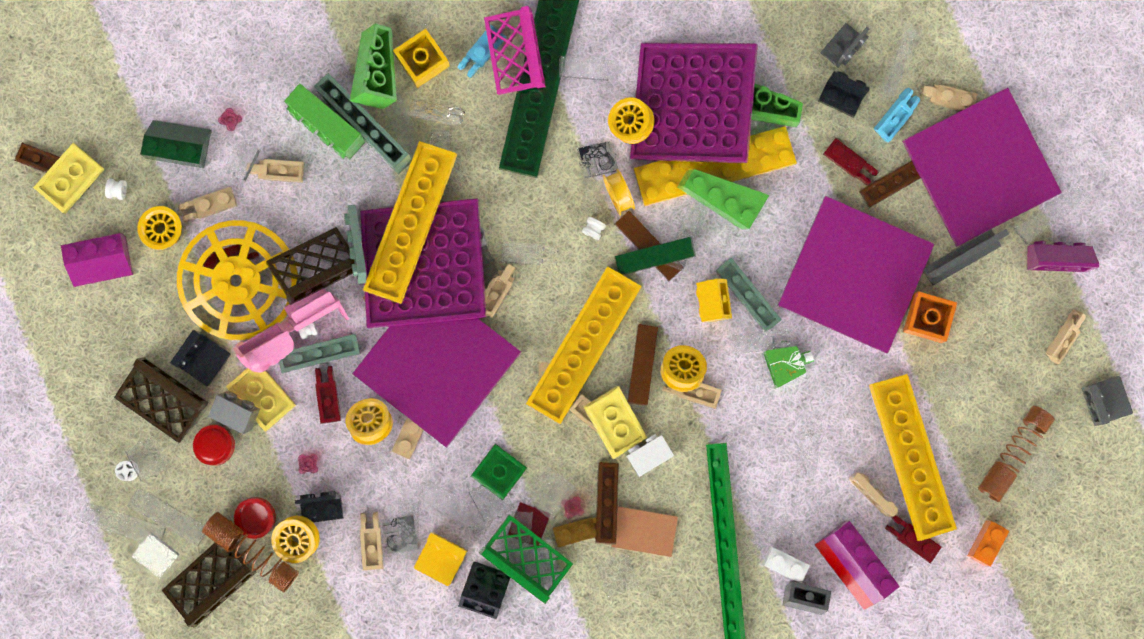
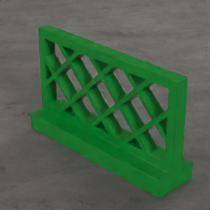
M510 514L485 547H482L479 551L481 556L544 604L550 599L551 593L573 565L571 561ZM510 521L517 525V534L506 535L505 527ZM520 528L526 533H520ZM530 535L533 539V546L522 548L521 536ZM518 537L519 548L508 550L507 538ZM504 539L505 550L496 551L491 546L495 540ZM537 548H547L549 558L538 560ZM534 549L535 560L524 562L523 550ZM520 551L521 563L512 564L509 561V552ZM506 553V558L503 557L501 554ZM554 560H562L566 563L562 571L554 572ZM550 561L551 573L540 574L539 563ZM536 563L537 575L528 576L525 573V565ZM552 576V585L548 590L541 586L540 577Z

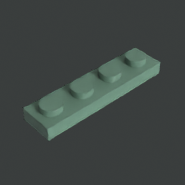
M347 205L344 221L345 226L349 225L350 229L347 230V240L352 242V247H349L350 259L355 261V264H352L353 276H357L358 284L366 283V267L356 205Z
M732 258L716 269V273L721 279H727L729 289L765 333L782 320Z
M352 334L293 349L292 352L279 361L281 373L361 354L357 336Z

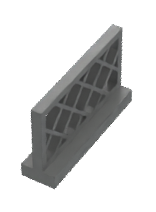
M991 229L928 265L923 271L932 286L1001 247L998 240L1009 235V232L1005 229L995 235Z

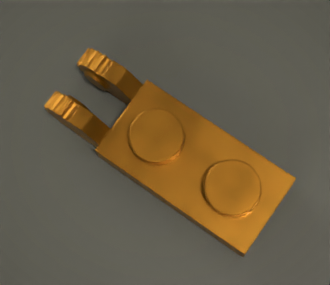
M590 517L553 527L557 546L562 547L595 538L593 523H596V518Z

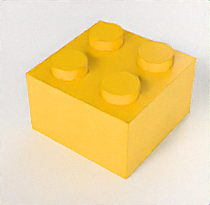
M426 28L393 50L395 57L417 88L450 67L448 59Z

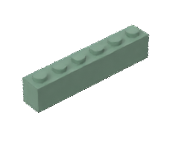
M329 73L314 85V88L329 105L362 135L363 139L398 175L411 163L410 155L359 103L350 101L351 95Z

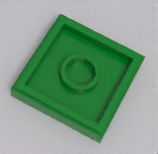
M494 444L470 477L503 501L527 467Z

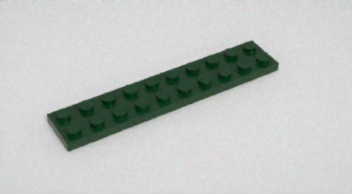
M579 0L538 1L534 24L546 87H534L517 91L499 170L538 178ZM523 72L519 82L522 84L531 83L530 75Z

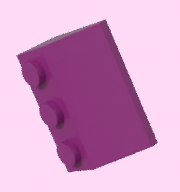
M121 233L60 245L63 263L73 287L133 275L127 239Z
M1035 241L1027 247V270L1089 272L1099 268V261L1093 246H1086V243H1073L1072 246L1066 245V242H1054L1053 245H1046L1045 241Z

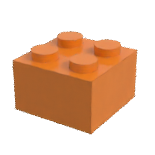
M919 291L914 293L903 332L939 343L946 342L957 302Z

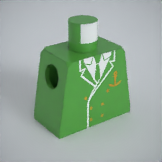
M797 346L763 352L775 388L781 387L805 374L806 369L804 365L814 362L810 350L800 353Z

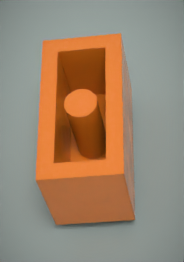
M986 520L967 556L984 566L991 567L1009 530L993 521Z

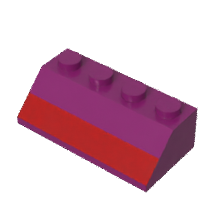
M845 520L814 544L864 610L884 600L900 587L850 521Z

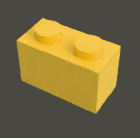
M712 279L696 283V295L699 300V316L701 321L717 322L732 319L727 279Z

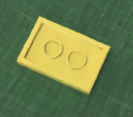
M72 143L33 188L62 213L66 214L105 169L75 143Z
M247 368L226 386L230 392L237 395V398L251 401L255 407L260 409L256 422L265 432L296 406L267 371L253 372Z
M619 386L614 387L584 406L586 413L613 459L647 439L645 432Z

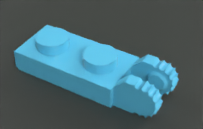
M490 25L491 30L497 33L498 30L494 26ZM486 31L457 66L458 69L462 70L470 60L474 61L476 64L467 73V76L470 78L491 57ZM501 33L500 36L506 39V36ZM497 38L494 43V49L497 50L504 41Z
M906 88L899 95V99L895 101L874 127V130L886 142L892 140L920 102V98L917 95L911 97L913 94L911 88Z

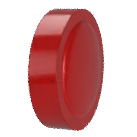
M219 425L203 427L198 431L193 441V451L196 458L206 465L219 466L226 463L232 457L235 450V440L232 433Z
M251 497L244 500L237 506L234 512V524L240 527V529L242 528L244 531L243 536L248 533L247 538L250 539L265 536L273 529L276 522V513L270 502L260 497Z

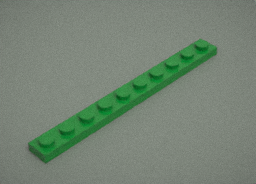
M727 443L706 445L724 637L725 639H746Z

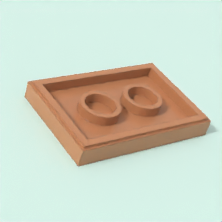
M618 507L616 544L611 545V547L671 557L678 517Z

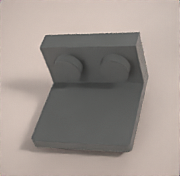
M845 23L821 51V54L837 68L841 64L845 66L868 39L867 33L870 29L866 27L859 34L850 25Z
M1120 376L1081 388L1094 426L1110 423V421L1133 414Z

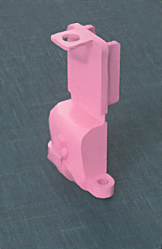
M324 288L292 305L285 306L284 309L289 317L284 322L276 323L244 343L243 341L239 342L233 349L238 359L253 372H264L271 365L277 364L293 351L294 342L289 335L293 330L299 331L338 308L344 319L349 320L340 300Z

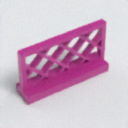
M524 6L520 10L484 17L497 94L502 95L534 87H546L531 8ZM519 16L520 23L515 29L508 22L512 17ZM498 20L503 24L496 33L491 30L490 22ZM506 26L514 31L508 40L500 36ZM517 33L524 40L519 48L511 43ZM497 38L506 42L500 52L494 49V43ZM509 45L517 50L512 59L503 55ZM520 52L527 57L523 67L514 62ZM501 56L509 61L504 71L497 67V62ZM512 64L521 69L515 79L507 74ZM523 72H526L530 75L531 83L522 84L518 79ZM504 76L513 81L509 88L501 89L500 82Z

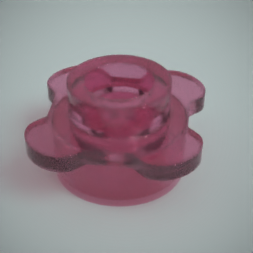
M227 108L221 117L218 118V122L221 125H225L228 131H234L235 126L242 122V117L235 114L232 108Z
M311 454L310 456L299 455V473H317L316 461L318 456L316 454Z
M577 496L573 499L562 501V506L565 510L564 516L567 519H571L576 515L582 516L584 513V509L580 505L581 499Z

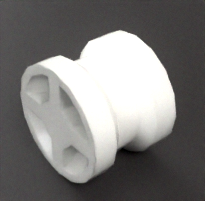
M109 178L105 187L106 198L112 199L117 197L119 200H124L127 182L125 180L118 182Z
M588 217L587 225L581 232L599 240L601 237L600 233L605 229L606 225L597 219Z
M315 321L299 330L302 339H306L309 335H318Z
M122 461L116 466L115 474L122 481H132L138 476L139 468L133 461Z

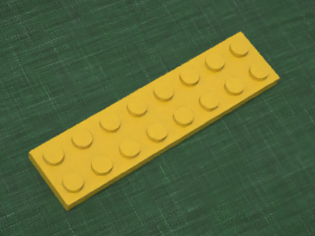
M786 126L750 136L748 163L657 161L635 167L634 172L645 207L688 195L677 188L687 170L696 169L727 181L735 182L793 166L797 162Z
M421 141L418 142L363 291L402 304L457 157L455 152Z
M607 266L526 402V405L558 424L562 423L642 286Z
M908 374L870 384L869 388L917 540L922 541L957 530Z

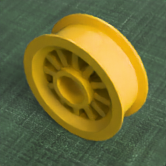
M628 97L619 100L611 108L608 116V125L612 134L621 141L636 144L645 140L652 132L654 115L650 107L637 98ZM634 117L633 123L628 125L629 119Z
M616 169L617 173L607 177L603 175V180L613 205L621 216L622 211L629 208L634 210L635 205L619 169Z
M155 206L142 214L138 221L137 231L139 238L146 246L162 250L177 243L182 233V224L175 211L165 206ZM165 224V231L158 234V226Z
M686 345L675 346L669 349L663 358L660 369L661 377L674 390L682 392L692 391L701 385L707 370V363L705 357L697 349Z
M374 398L363 399L355 403L348 410L345 419L346 427L352 438L363 445H373L381 442L389 435L393 427V419L387 406L382 401Z
M298 515L290 516L275 527L271 538L272 547L276 555L288 563H300L308 559L317 550L320 541L316 525L310 519ZM292 536H296L299 543L294 542Z

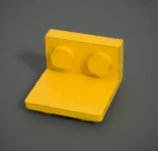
M430 532L427 542L414 565V569L446 586H450L468 550L434 532Z

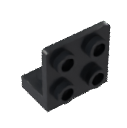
M833 71L826 82L818 102L854 118L862 99L870 88L861 80L848 78V75L844 72Z
M193 329L170 363L184 370L205 386H209L231 354L199 331Z
M335 491L321 492L320 497H316L315 494L300 495V500H295V504H300L301 515L310 519L313 523L344 519L341 494L336 495Z
M474 561L458 607L497 619L510 577L499 569Z

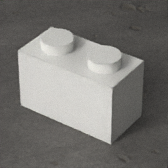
M654 434L645 440L647 444L644 446L636 445L628 450L630 454L626 457L638 477L674 456L662 435L657 437Z
M771 546L761 564L801 584L810 566Z

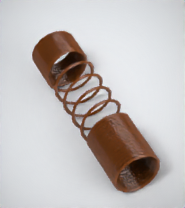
M1034 405L1027 416L1024 417L1023 422L1027 427L1028 423L1036 425L1035 431L1025 427H1018L1017 430L1020 435H1022L1019 430L1021 428L1043 438L1039 433L1046 434L1055 418L1046 410ZM1016 435L1012 436V440H1013V442H1014L1015 444H1017V443H1016V441L1014 440L1013 437H1017V438L1023 439V440H1025V441L1031 443L1033 446L1037 447V445H1036L1035 443H1033L1032 441H1030V440H1028V439H1026V438H1023V437H1020V436H1016ZM1007 444V445H1006V448H1007V450H1008L1009 452H1011V451L1009 450L1008 446H1013V447H1016V448H1018V449L1024 451V452L1027 453L1028 455H1032L1030 452H1028V451H1026L1025 449H1023V448H1021V447H1018V446H1016V445H1013V444ZM1000 453V457L1004 461L1005 459L1003 458L1002 454L1013 457L1022 462L1023 464H1026V462H1024L1016 456H1013L1008 453ZM996 461L982 480L978 490L982 493L986 491L990 494L989 498L1000 502L1017 477V474L1010 468L1018 473L1020 471L1012 465Z
M214 513L204 525L202 533L227 552L237 547L235 558L245 554L243 563L248 564L253 561L252 571L263 566L260 576L264 577L271 572L269 583L284 593L294 582L299 571L295 570L294 567L285 561L278 566L282 560L281 558L266 574L262 575L263 569L273 555V552L261 565L254 569V564L265 546L251 560L245 563V559L256 540L241 555L236 556L240 545L248 536V533L237 544L244 532L242 528L240 529V527L232 523L221 513Z

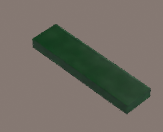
M687 237L617 255L615 260L618 273L626 275L696 257L692 237Z

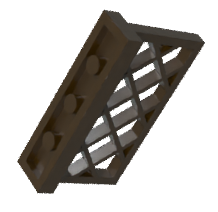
M335 227L267 260L266 264L286 294L287 301L292 305L352 275V264H355V261L350 258L346 260L337 259L338 251L346 252L349 257L350 252L348 243L338 228ZM334 234L339 240L338 245L326 243L327 238ZM314 244L322 246L320 254L310 252V246ZM325 247L336 250L334 258L323 255ZM300 253L305 256L301 263L291 260L292 255ZM307 256L319 258L317 266L305 264ZM321 259L332 262V266L328 269L319 267ZM277 262L287 263L285 272L277 270L273 264ZM290 264L301 267L299 275L287 272ZM303 268L314 270V276L310 278L301 276ZM285 278L297 279L296 285L288 288L284 283Z
M137 358L133 363L134 367L114 398L180 443L209 402L146 358ZM137 371L143 375L144 384L135 385L134 376ZM150 384H157L160 387L161 395L152 396ZM145 386L147 397L138 399L136 387ZM132 388L134 400L127 401L121 397L125 389ZM173 395L176 398L177 406L168 408L166 396ZM162 397L164 409L154 410L152 399ZM148 400L150 411H141L139 401ZM182 407H190L195 411L191 418L184 419ZM178 408L180 420L171 422L169 410ZM164 411L167 423H158L155 413ZM181 422L182 432L178 437L172 432L171 424Z
M214 543L162 589V592L185 619L184 622L188 627L196 628L257 573L255 570L252 571V566L243 563L244 558L242 556L235 558L236 549L227 552V556H217V547L219 545ZM205 558H213L211 570L202 569V561ZM217 558L226 559L225 570H216ZM238 559L242 566L236 571H229L230 560ZM190 571L197 572L196 584L186 583L187 574ZM201 572H211L210 584H200ZM215 573H225L224 582L221 585H214ZM175 585H182L181 597H173L169 590ZM186 586H196L194 598H185ZM200 586L210 587L209 596L205 599H199ZM184 600L194 601L193 610L189 614L184 610Z

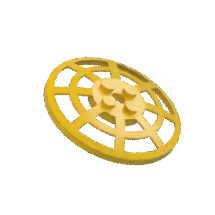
M229 220L207 227L189 242L179 261L177 289L184 310L200 328L214 336L229 340L251 339L276 323H281L287 316L285 309L268 325L261 316L271 306L276 296L286 299V294L282 289L278 288L279 283L273 274L272 286L261 284L260 272L268 268L267 260L290 249L276 233L255 222ZM229 226L248 227L244 239L230 238L219 241L215 230ZM258 230L269 236L279 245L282 251L271 257L262 246L252 241L255 231ZM207 235L212 246L202 254L197 265L187 262L186 259L192 248L201 238ZM231 244L242 245L239 256L227 257L223 246ZM250 247L258 251L266 260L255 265L251 260L247 259ZM215 251L220 262L214 270L203 267L206 259ZM290 264L291 273L298 275L297 266ZM183 269L194 272V288L197 297L188 303L182 286ZM200 274L211 277L212 289L203 294L200 287ZM235 274L239 275L242 279L239 286H234L231 283V278ZM291 278V287L296 285L297 279ZM258 292L270 294L266 302L257 310L252 299ZM218 296V298L225 302L223 313L212 308L207 301ZM202 304L210 314L221 319L218 331L204 324L193 313L192 309ZM245 304L250 313L245 316H230L233 305ZM254 319L260 329L246 334L226 333L229 322H246Z

